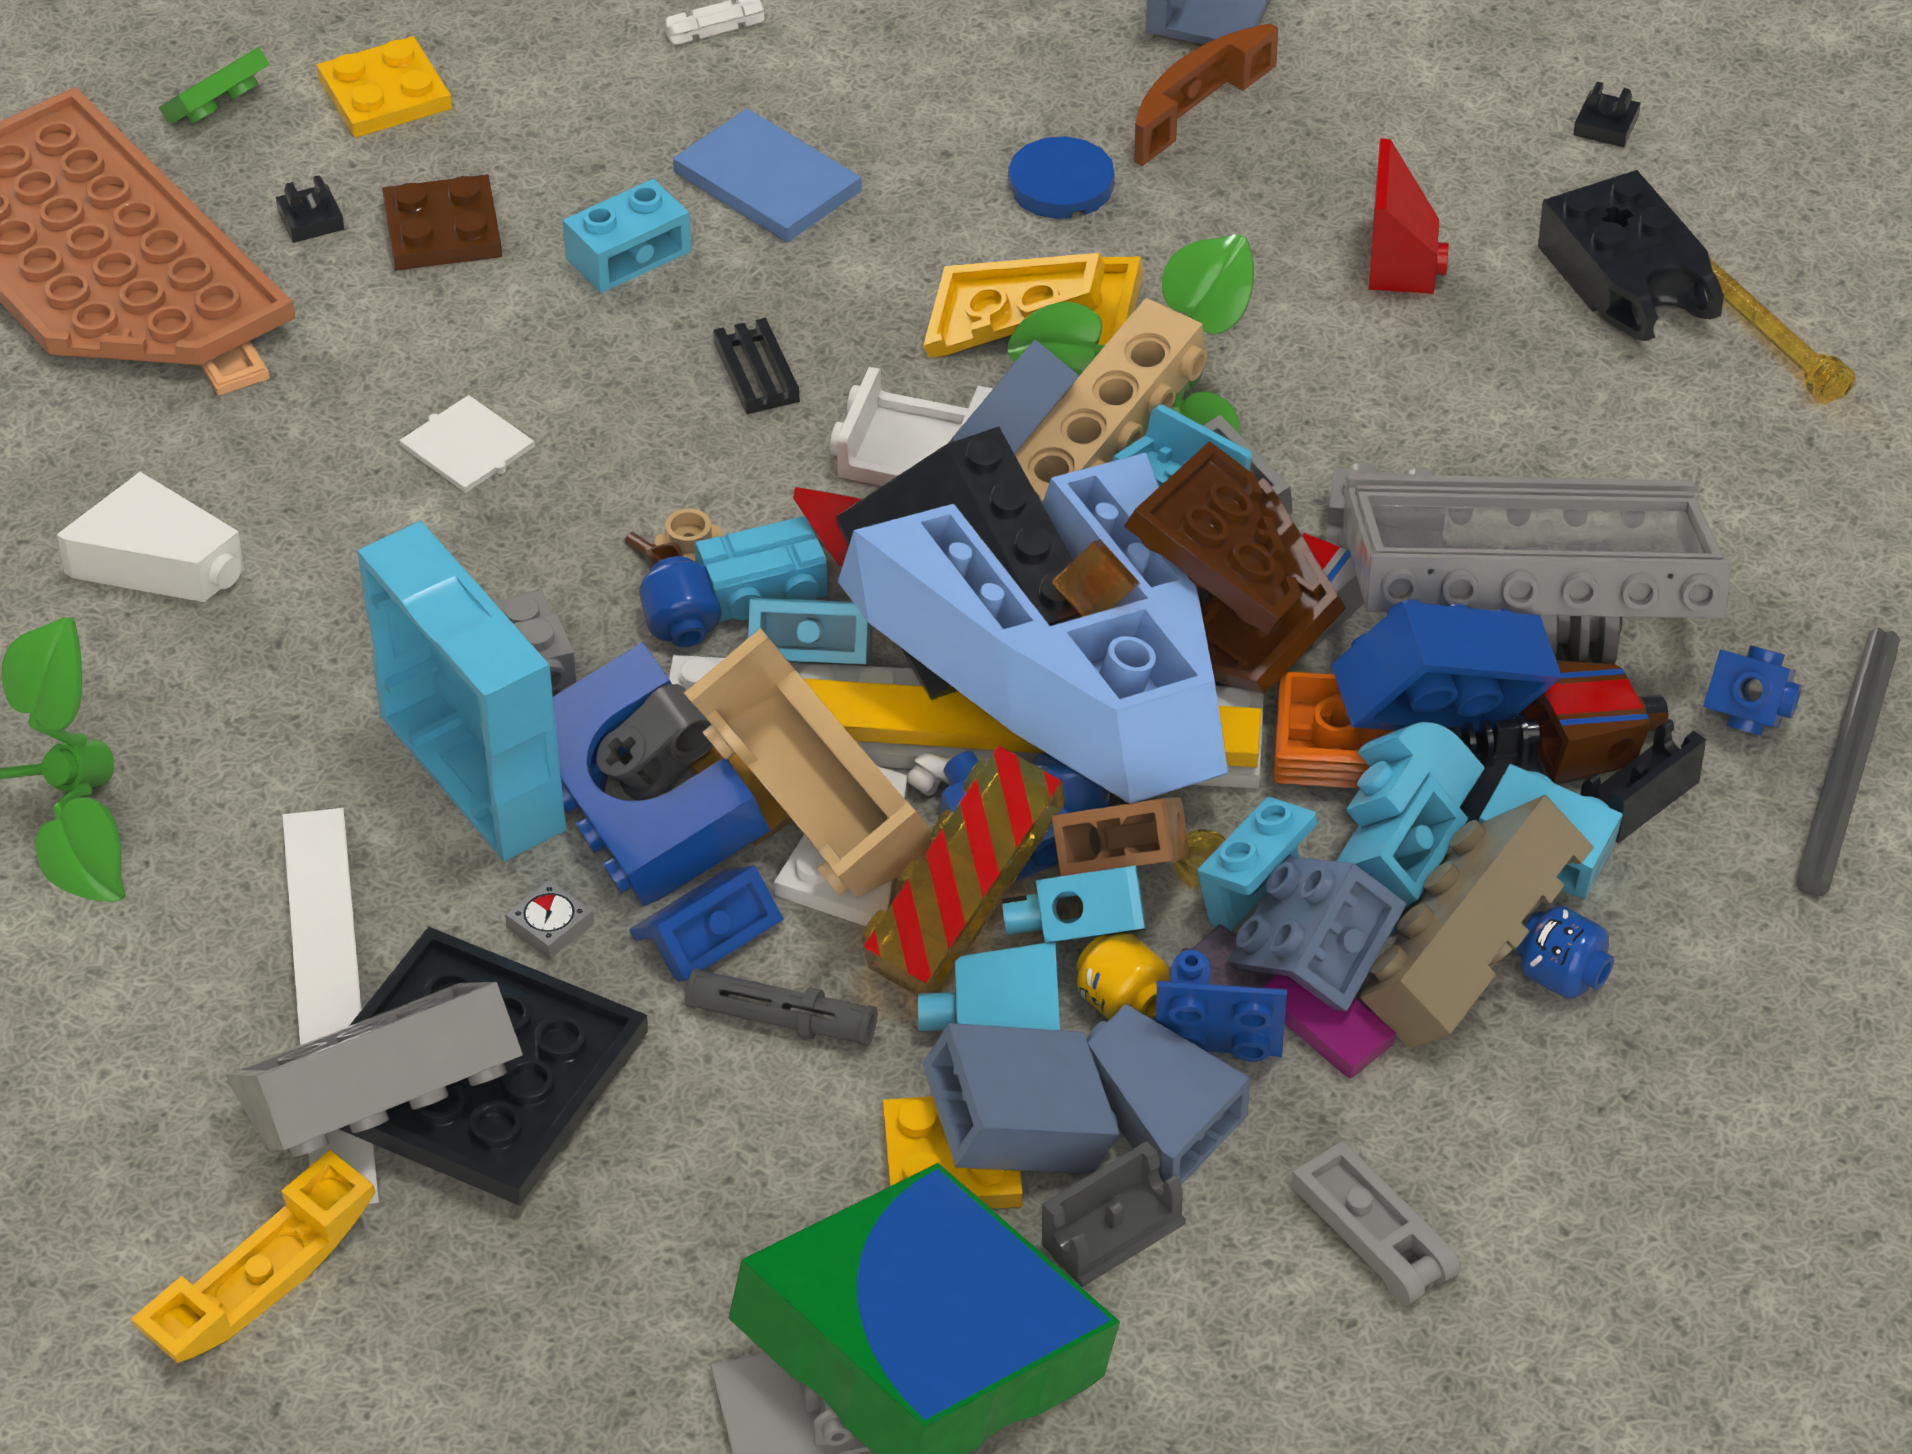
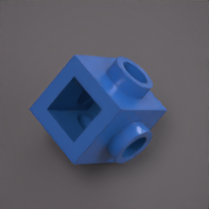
M1752 645L1749 647L1747 656L1720 649L1703 707L1729 714L1726 726L1762 735L1764 725L1779 728L1782 717L1793 718L1802 685L1793 682L1796 670L1782 666L1784 654ZM1759 680L1763 686V693L1758 700L1753 701L1749 696V686L1753 681Z

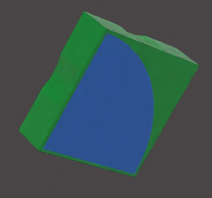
M939 1163L741 1259L728 1317L730 1321L792 1378L800 1381L818 1394L834 1410L842 1424L874 1454H969L978 1449L990 1436L1014 1422L1038 1416L1089 1388L1104 1377L1120 1321Z

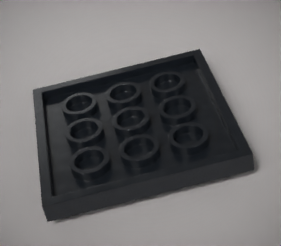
M428 926L349 1026L459 983L497 982L523 1055L505 1062L504 1065L507 1073L498 1078L471 1086L467 1077L445 1086L448 1097L421 1108L411 1109L410 1103L407 1101L387 1109L389 1120L378 1126L357 1133H352L349 1125L339 1128V1130L520 1206L648 1032L647 1015Z

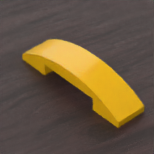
M329 1149L281 1190L286 1206L193 1285L183 1276H180L131 1318L133 1325L176 1363L194 1358L224 1343L303 1282L327 1258L376 1193L374 1185Z

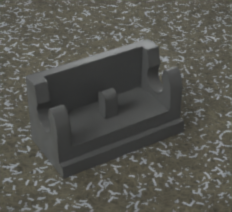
M1145 1141L1042 1203V1246L1081 1287H1084L1186 1224V1218L1182 1215L1183 1190L1180 1180L1174 1175L1163 1183L1158 1172L1160 1167L1158 1152L1148 1141Z

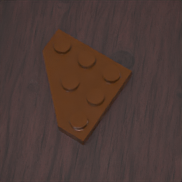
M1209 441L1133 511L1124 527L1140 538L1143 545L1149 550L1161 554L1186 573L1195 585L1208 590L1232 608L1242 621L1257 627L1264 634L1268 635L1292 611L1303 594L1296 577L1286 576L1280 561L1286 551L1273 518L1263 516L1257 500L1261 496L1262 490L1257 477Z

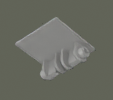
M766 1353L710 1364L732 1454H856L870 1451L842 1424L834 1410L818 1394L800 1381L792 1378Z

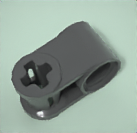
M668 684L651 693L639 709L617 729L606 735L597 750V764L600 770L611 779L620 780L623 791L634 800H647L661 795L670 783L694 761L707 754L713 747L712 743L703 734V731L711 723L684 694L687 690L679 684ZM622 746L632 757L629 760L626 759L618 751V747ZM642 769L651 778V782H646L637 772Z

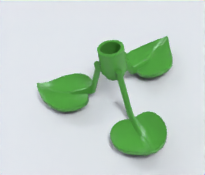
M1239 234L1192 242L1176 251L1167 262L1162 275V293L1167 305L1173 310L1184 313L1185 316L1202 323L1203 331L1209 334H1222L1235 326L1245 314L1249 305L1254 283V261L1248 239ZM1058 302L1047 305L1030 314L1015 329L1007 345L1008 354L1016 362L1033 340L1036 339L1080 376L1105 346L1098 344L1102 333V321L1096 312L1078 303ZM1202 373L1196 380H1189L1182 390L1176 393L1172 410L1202 426L1221 415L1241 435L1238 415L1234 407L1224 398L1211 392H1196L1187 397L1183 402V396L1188 394L1190 388L1198 383Z
M73 617L61 618L20 635L10 644L3 657L1 679L4 694L10 706L17 712L30 713L29 726L64 743L54 745L44 756L42 763L0 768V779L43 775L45 780L56 789L70 791L53 806L56 820L42 825L37 833L36 852L41 870L51 883L66 892L86 899L116 902L126 897L121 877L120 835L109 809L102 802L88 798L92 795V788L101 787L111 779L114 771V758L110 748L103 741L98 739L87 740V736L84 733L72 734L64 730L74 721L80 707L82 696V660L75 619Z

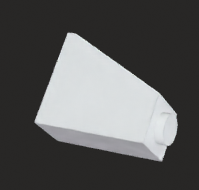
M142 472L137 473L57 534L64 573L74 579L205 602L220 589L231 587L245 570L239 531Z

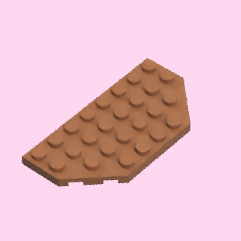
M77 87L71 88L0 121V303L49 355L202 365L296 318L293 301Z

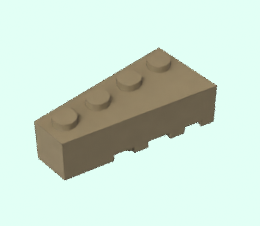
M1546 795L1482 823L1472 820L1462 826L1449 842L1452 850L1445 862L1435 868L1424 881L1423 887L1426 889V892L1420 902L1411 908L1399 921L1397 929L1400 931V934L1392 947L1385 950L1372 965L1370 971L1373 973V977L1360 998L1387 1026L1396 1032V1036L1405 1046L1414 1049L1453 1032L1496 976V973L1489 966L1499 962L1513 949H1516L1529 933V930L1521 922L1531 915L1541 903L1544 905L1552 903L1565 886L1557 877L1564 866L1573 862L1575 865L1581 864L1594 848Z

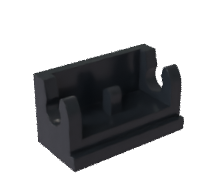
M1668 719L1656 728L1653 745L1602 784L1598 774L1592 775L1583 782L1580 795L1597 798L1607 804L1609 808L1623 814L1616 842L1620 843L1700 782L1706 745L1705 738L1693 731L1685 737L1680 749L1672 739L1674 723L1671 719Z

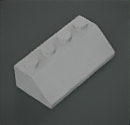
M497 982L459 983L228 1073L226 1076L230 1087L267 1148L275 1150L289 1149L292 1157H297L328 1145L329 1140L326 1134L349 1125L352 1133H357L388 1121L389 1117L386 1110L409 1101L411 1109L421 1108L448 1097L445 1086L467 1077L471 1086L498 1078L507 1073L504 1065L505 1062L520 1057L523 1054Z

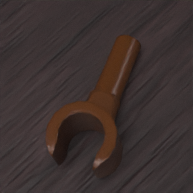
M635 532L628 533L625 538V543L647 559L649 569L663 559L682 556L680 546L677 543H666L657 546L651 544Z

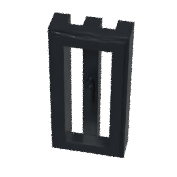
M766 318L755 320V329L748 330L745 322L734 325L735 333L727 335L724 327L713 330L714 345L746 415L800 402L797 382ZM760 341L783 390L782 393L777 392L754 342ZM741 345L764 397L756 399L735 353L734 346Z

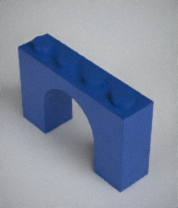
M642 642L553 697L564 811L569 814L578 809L583 818L575 822L594 854L604 848L610 856L602 864L619 892L623 894L627 890L632 889L642 905L646 906L660 900L768 833L770 829L754 796L725 758L675 789L652 799L627 801L614 798L605 793L608 776L600 770L597 764V750L606 735L617 729L639 709L651 693L662 686L672 684L669 677ZM622 746L618 747V751L622 755L627 752Z

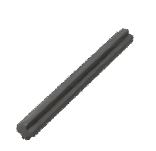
M1875 628L1868 633L1798 871L1796 885L1804 893L1812 892L1816 896H1823L1829 892L1898 652L1900 639L1894 631L1885 632L1881 628Z

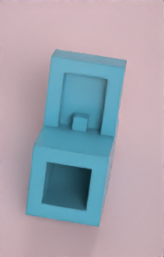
M1432 722L1416 723L1372 739L1360 748L1358 753L1370 768L1359 778L1357 786L1360 789L1346 811L1360 828L1402 814L1425 777L1430 774L1434 776L1458 807H1460L1485 767L1451 730Z

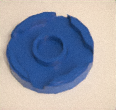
M1067 136L1049 137L1029 143L1014 154L1008 167L1009 188L1014 192V199L1021 207L1039 216L1063 219L1071 218V212L1084 210V215L1092 213L1109 201L1115 185V172L1112 159L1102 148L1083 139Z

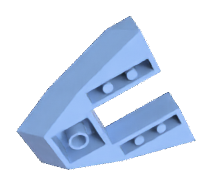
M1146 453L1051 478L1042 505L1096 601L1099 610L1098 613L1049 626L954 504L853 531L838 583L868 623L1017 736L1129 804L1228 774L1215 680L1197 587L1186 573L1161 554L1149 550L1143 545L1140 538L1124 527L1133 511L1159 488Z

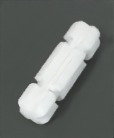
M731 0L693 9L690 11L691 16L686 17L685 12L668 16L664 23L668 40L672 45L678 46L693 42L692 37L696 35L701 40L738 30V24L743 23L745 28L761 24L764 21V8L760 0H736V4H732Z

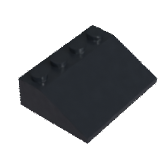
M999 426L942 446L836 516V524L849 547L854 530L954 504L1049 626L1095 614L1098 611L1096 601ZM902 649L920 685L923 686L930 700L958 691Z

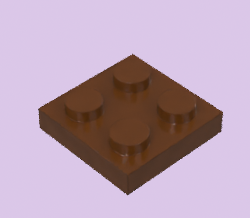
M488 174L382 187L395 270L502 257L500 234Z

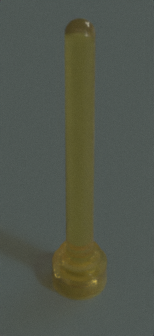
M1709 257L1712 270L1723 291L1724 300L1804 371L1803 378L1806 389L1816 399L1825 405L1849 393L1855 382V373L1837 356L1818 355Z

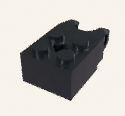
M1638 170L1543 200L1538 248L1592 312L1598 311L1610 325L1630 335L1635 340L1647 341L1656 338L1654 333V325L1658 319L1655 310L1656 306H1676L1686 310L1692 316L1709 320L1721 316L1724 294L1712 270L1708 251Z

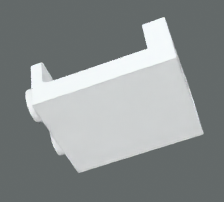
M869 367L861 385H853L847 402V416L844 423L836 422L832 431L830 454L837 456L838 477L883 486L942 446L948 444L993 388L978 386L969 408L884 392L881 388V369Z

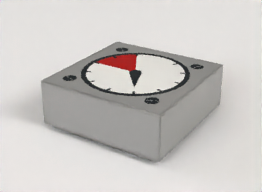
M550 879L505 914L506 927L549 959L594 925L593 910Z

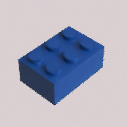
M1415 599L1405 600L1393 605L1387 611L1386 617L1370 631L1354 639L1351 647L1331 664L1351 726L1397 731L1420 722H1432L1446 728L1460 726L1462 729L1463 723L1471 722L1474 732L1478 733L1481 720H1489L1492 730H1494L1495 721L1513 719L1562 678L1540 615L1513 613L1509 609L1495 611L1468 608L1463 604L1450 606L1426 604Z

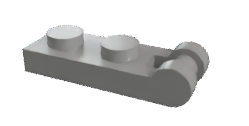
M1343 1140L1292 1171L1291 1187L1385 1281L1388 1291L1404 1307L1422 1298L1425 1294V1287L1434 1281L1443 1284L1460 1273V1262L1454 1250ZM1409 1250H1412L1420 1258L1413 1264H1410L1402 1256Z

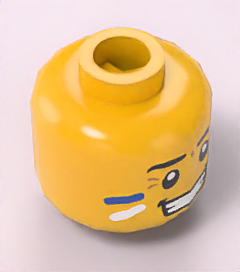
M1121 932L1111 936L1104 934L1095 938L1082 951L1076 965L1079 994L1108 1020L1125 1004L1151 1019L1155 1018L1157 981L1170 982L1168 965L1131 933Z

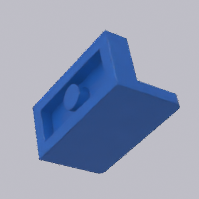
M752 865L720 872L631 927L629 931L635 941L653 939L672 976L680 982L688 980L694 968L706 969L784 920L756 866Z

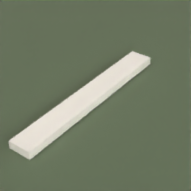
M344 808L282 814L300 1045L348 1027L362 1010ZM339 1129L327 1133L329 1144L308 1153L309 1166L330 1149L374 1185L376 1193L369 1204L379 1203L374 1144Z

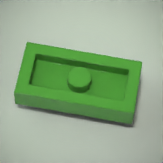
M257 47L161 105L159 109L171 124L186 115L190 122L194 124L219 108L214 98L227 91L233 100L258 85L259 83L254 74L270 64L261 49Z

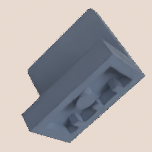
M1147 0L1146 32L1204 45L1221 36L1258 26L1270 0Z
M1287 857L1268 878L1266 884L1267 892L1254 915L1239 929L1236 936V947L1229 957V962L1241 970L1289 976L1333 1010L1347 1012L1407 903L1354 863Z

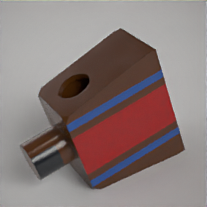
M1557 661L1562 678L1519 713V715H1524L1526 721L1535 719L1538 723L1540 741L1534 744L1553 783L1567 782L1623 768L1639 756L1647 733L1655 731L1659 725L1668 720V706L1662 695L1637 696L1623 668L1616 664Z

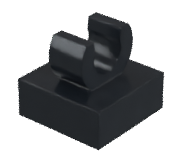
M1597 81L1592 91L1590 90L1575 121L1574 135L1625 147L1638 120L1641 102L1632 101V93L1627 88H1623L1620 97L1603 94V83Z
M320 175L313 177L315 187L297 191L293 182L287 183L284 189L285 195L276 197L278 213L293 243L345 230L343 215L328 185L325 184Z

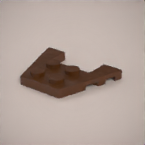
M1262 478L1258 482L1262 490V494L1257 500L1263 516L1273 518L1286 551L1280 561L1286 576L1296 577L1303 595L1292 611L1268 635L1264 634L1257 627L1242 621L1232 608L1215 595L1201 609L1214 680L1219 683L1265 694L1341 615L1346 607L1270 483Z

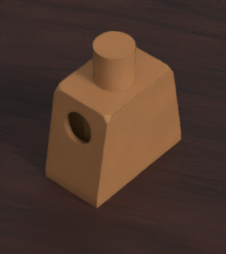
M1180 797L1156 799L1052 816L1060 876L1190 858L1183 804ZM1092 827L1096 829L1100 838V851L1098 855L1093 853L1089 842V834Z

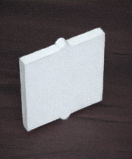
M470 395L461 399L439 415L431 414L428 422L399 440L402 448L465 493L495 473H504L507 465L535 447V441Z

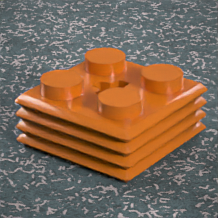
M1286 671L1280 678L1274 781L1280 784L1359 788L1357 782L1370 766L1359 755L1358 751L1370 740L1394 731L1352 727L1334 674Z

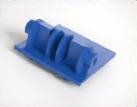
M1186 950L1175 957L1172 963L1171 982L1157 981V1023L1206 1052L1232 1053L1234 1057L1248 1062L1262 1061L1268 1056L1282 1057L1287 990L1209 984L1210 962L1205 955L1196 950Z

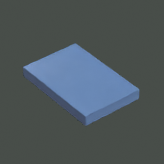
M748 108L673 158V171L786 242L801 234L862 191L861 176Z

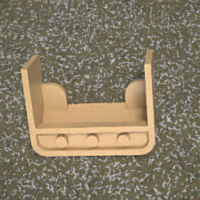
M761 628L684 692L688 699L711 723L703 731V734L725 760L736 753L817 848L825 861L817 866L816 869L839 896L850 889L858 898L928 862L926 852L937 836L796 672Z

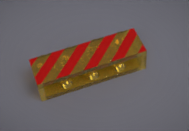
M999 745L987 762L981 759L971 769L963 788L966 794L954 812L947 809L938 818L930 835L931 846L921 861L913 859L905 867L896 885L898 895L886 912L878 910L873 915L862 936V942L865 943L863 950L868 968L917 997L918 993L941 992L955 971V960L967 953L1052 825V816L1058 815L1065 805L1062 780Z

